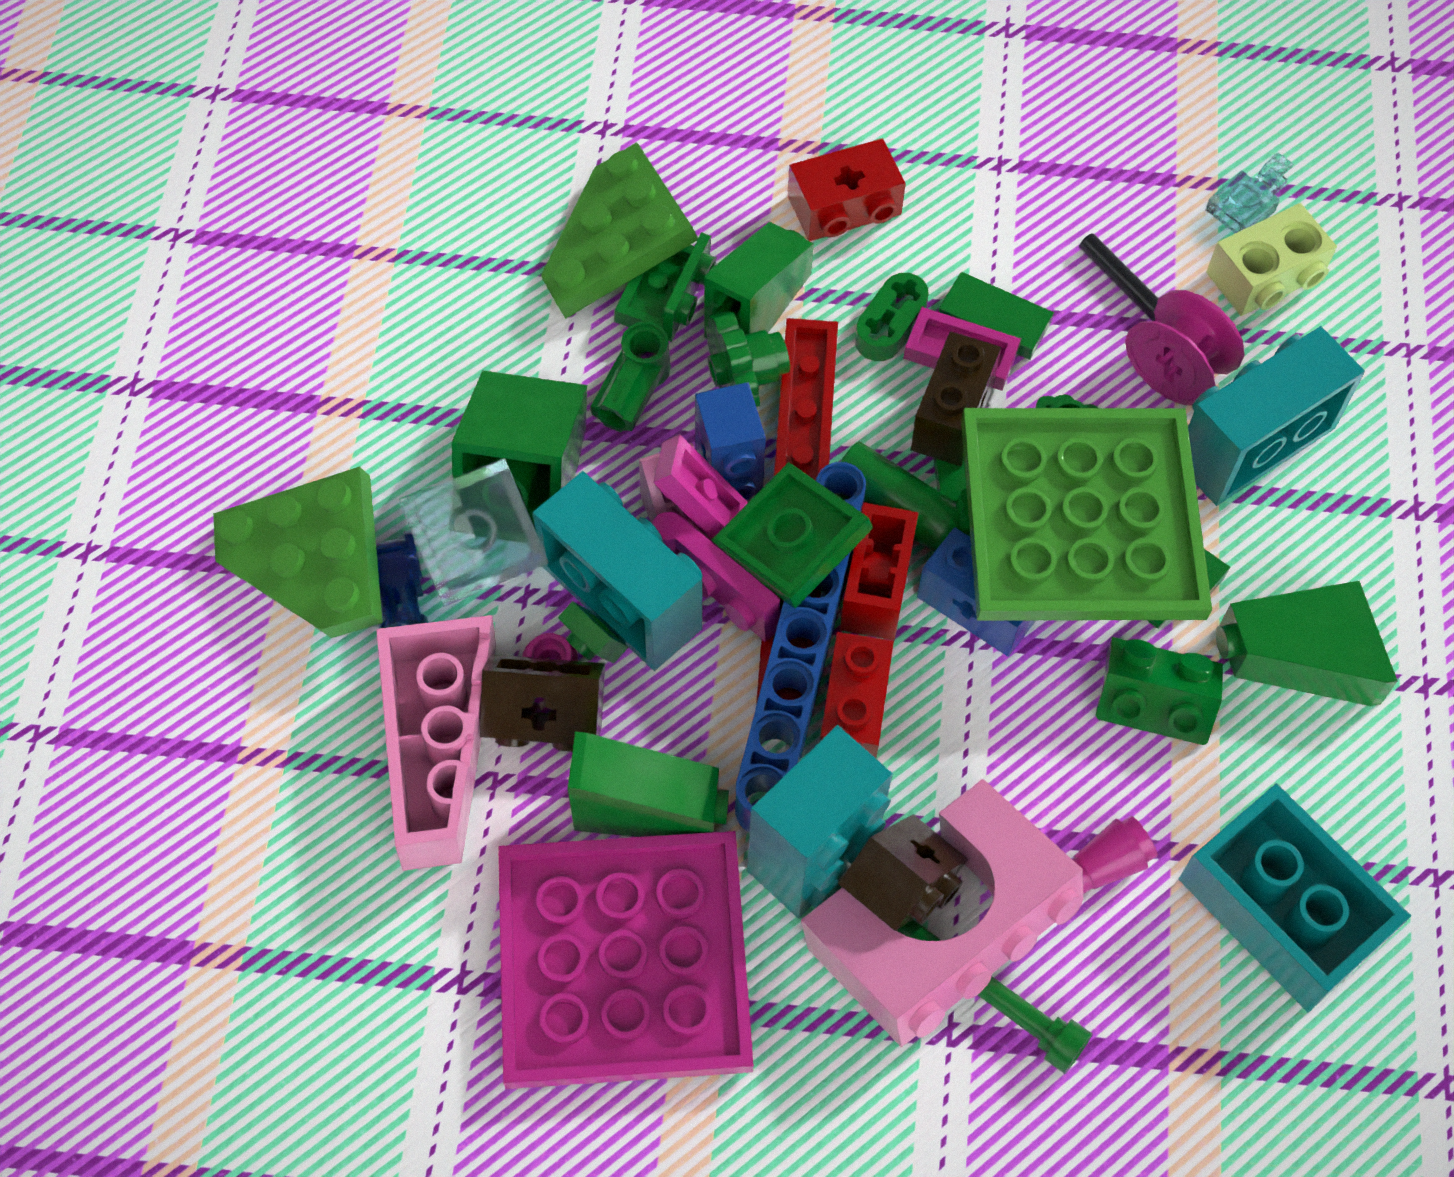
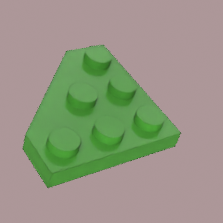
M638 142L614 153L609 159L594 167L541 274L545 285L565 319L698 240L692 225Z
M360 466L213 513L215 562L290 612L304 619L330 638L383 623L371 478Z

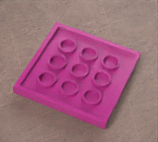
M736 831L498 846L503 1084L505 1089L753 1073L754 1063Z

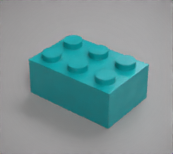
M1319 326L1302 338L1298 334L1291 336L1280 345L1274 356L1263 363H1260L1258 360L1250 362L1238 372L1233 382L1219 389L1217 386H1213L1207 389L1193 403L1192 409L1194 413L1188 424L1196 485L1215 506H1218L1336 429L1365 370L1322 326Z
M582 471L533 511L540 565L584 607L592 611L654 672L702 630V573L699 567L686 554L679 553L676 555L663 543L659 531L650 521L644 517L636 519L623 507V502L619 495L610 485L605 482L597 484Z
M839 725L835 726L751 807L747 872L798 919L811 906L813 908L818 907L840 889L841 886L837 880L849 869L870 837L884 829L886 822L883 820V816L891 803L888 793L893 773Z
M1277 783L1193 854L1178 878L1195 898L1307 1013L1312 1011L1385 944L1412 916Z

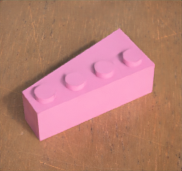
M492 615L376 629L395 847L403 871L462 863L482 740L480 737L482 670L491 654L495 655L496 651Z

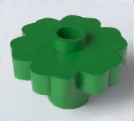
M727 310L708 315L709 325L706 326L710 355L707 357L714 385L724 388L749 382L756 407H760L759 386L779 381V375L790 372L789 355L781 333L774 332L768 334L766 330H761L745 335L742 328L739 329L734 312Z

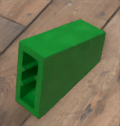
M769 221L712 267L704 277V338L707 339L706 326L709 325L708 315L727 310L734 312L739 329L742 328L745 335L761 330H766L769 333L812 273L814 243L806 240L800 233L794 230H786Z
M1360 580L1230 603L1220 625L1216 628L1218 651L1223 659H1229L1235 678L1367 706L1382 704L1398 681Z
M575 732L568 780V795L574 831L647 837L715 832V824H727L730 790L719 789L718 767L590 733Z

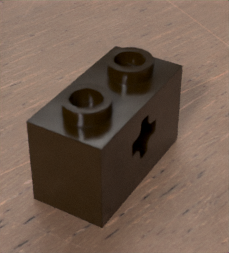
M952 331L949 332L915 415L910 451L962 467L964 462L961 426L964 408H985L995 382L1001 351L1000 346Z
M491 654L482 670L480 737L494 738L498 745L505 747H522L532 741L552 743L553 748L557 750L572 752L575 732L600 735L602 729L605 663ZM538 697L544 698L546 708L551 709L550 713L540 712V705L534 702L535 699Z
M913 814L871 836L838 884L896 931L913 919H916L919 923L924 922L936 907L942 910L953 899L963 884V881L957 877V874L968 861V858Z

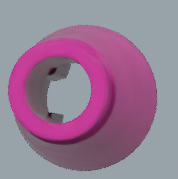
M1130 816L1122 822L1115 818L1075 854L1072 860L1083 869V894L1091 889H1097L1147 870V862L1157 857L1158 854L1146 830L1135 817Z

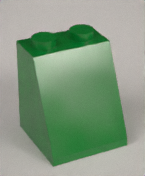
M482 370L452 439V531L537 543L533 511L576 477L586 431L588 385Z

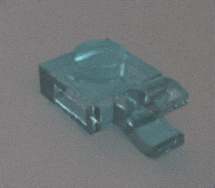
M1277 152L1263 165L1254 178L1241 170L1208 199L1205 211L1233 233H1237L1269 218L1276 211L1280 201L1274 194L1287 183L1288 179L1283 175L1293 167L1294 163Z

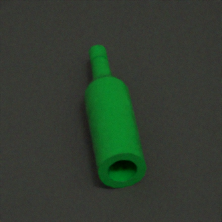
M860 441L855 443L840 461L855 465L862 471L866 479L864 503L919 512L914 540L929 550L935 552L954 527L970 537L969 533L964 532L959 527V514L954 500Z

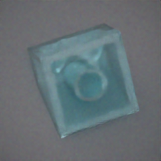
M505 458L452 476L399 498L401 509L443 607L549 563Z

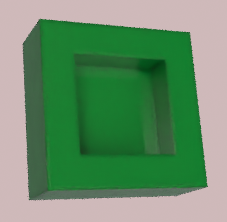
M573 601L558 617L571 631L566 640L590 661L597 655L611 663H615L628 649V646L592 611Z

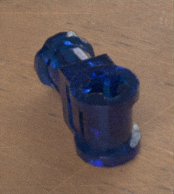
M412 529L404 531L402 537L376 542L383 622L379 625V629L402 626V624L429 623L426 615L421 614L418 597L424 596L420 580L423 576ZM399 604L402 605V610L398 611Z

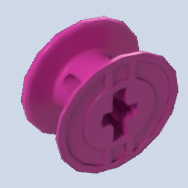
M1170 290L1158 299L1154 310L1156 321H1141L1128 330L1125 339L1127 356L1139 376L1166 399L1182 405L1192 406L1203 392L1216 386L1214 374L1227 375L1241 366L1245 356L1243 339L1234 322L1220 307L1205 297L1187 290Z

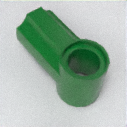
M637 322L629 326L623 333L621 339L622 350L590 406L591 414L594 417L598 418L604 426L620 433L626 430L633 431L654 390L666 381L671 371L667 333L661 326L653 322ZM645 352L656 354L651 358L637 357V355Z

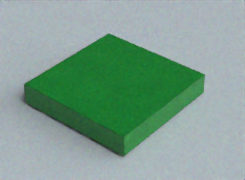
M788 462L712 539V542L765 587L793 608H796L873 527L869 517Z

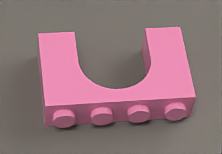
M981 779L939 812L941 837L968 858L965 866L987 886L993 896L988 912L975 927L960 936L947 940L923 941L913 939L898 931H894L844 888L838 890L801 919L807 949L901 1048L915 1036L921 1038L933 1032L942 1022L947 1010L963 997L971 999L978 995L987 986L992 974L1009 960L1016 962L1026 956L1036 944L1039 935L1054 923L1061 925L1069 921L1077 913L1083 902V869L984 779Z

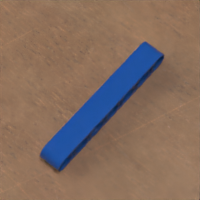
M834 462L821 469L816 481L834 494L848 496L850 499L844 501L862 512L866 490V479L862 471L855 465L847 462ZM853 550L815 588L824 591L827 594L826 596L820 598L807 596L796 608H793L785 601L783 603L736 781L735 816L740 826L747 832H750L751 807L754 806L747 798L757 792L767 793L802 758ZM798 637L807 638L815 645L806 649L797 648L790 641ZM783 688H793L798 690L802 696L795 700H785L780 698L776 692ZM779 739L790 748L782 753H771L766 751L761 745L765 741Z

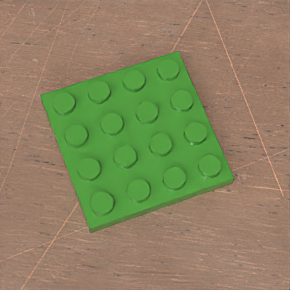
M964 408L961 426L977 621L1208 619L1212 612V603L1186 408Z

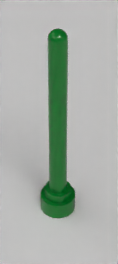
M914 919L896 930L913 939L923 941L942 940ZM993 976L987 986L977 995L1038 1039L1040 1042L1037 1047L1047 1053L1044 1060L1063 1074H1066L1073 1066L1093 1033L1073 1019L1068 1023L1059 1016L1052 1020Z

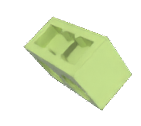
M1298 203L1218 241L1206 273L1238 314L1244 316L1258 308L1262 310L1272 308L1285 295L1301 287L1304 290H1308L1318 285L1329 273L1328 266L1337 245L1302 203Z

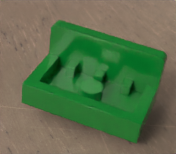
M701 232L695 246L689 245L630 280L614 310V322L627 327L644 321L656 323L664 329L668 336V342L672 343L680 324L684 326L690 324L698 301V297L694 295L699 284L704 286L705 275L716 265V257L710 255L712 236Z
M1112 637L1106 656L1104 682L1095 716L1101 721L1199 745H1206L1222 702L1223 663L1211 661L1208 657L1198 653L1182 654L1157 648L1144 640H1124Z

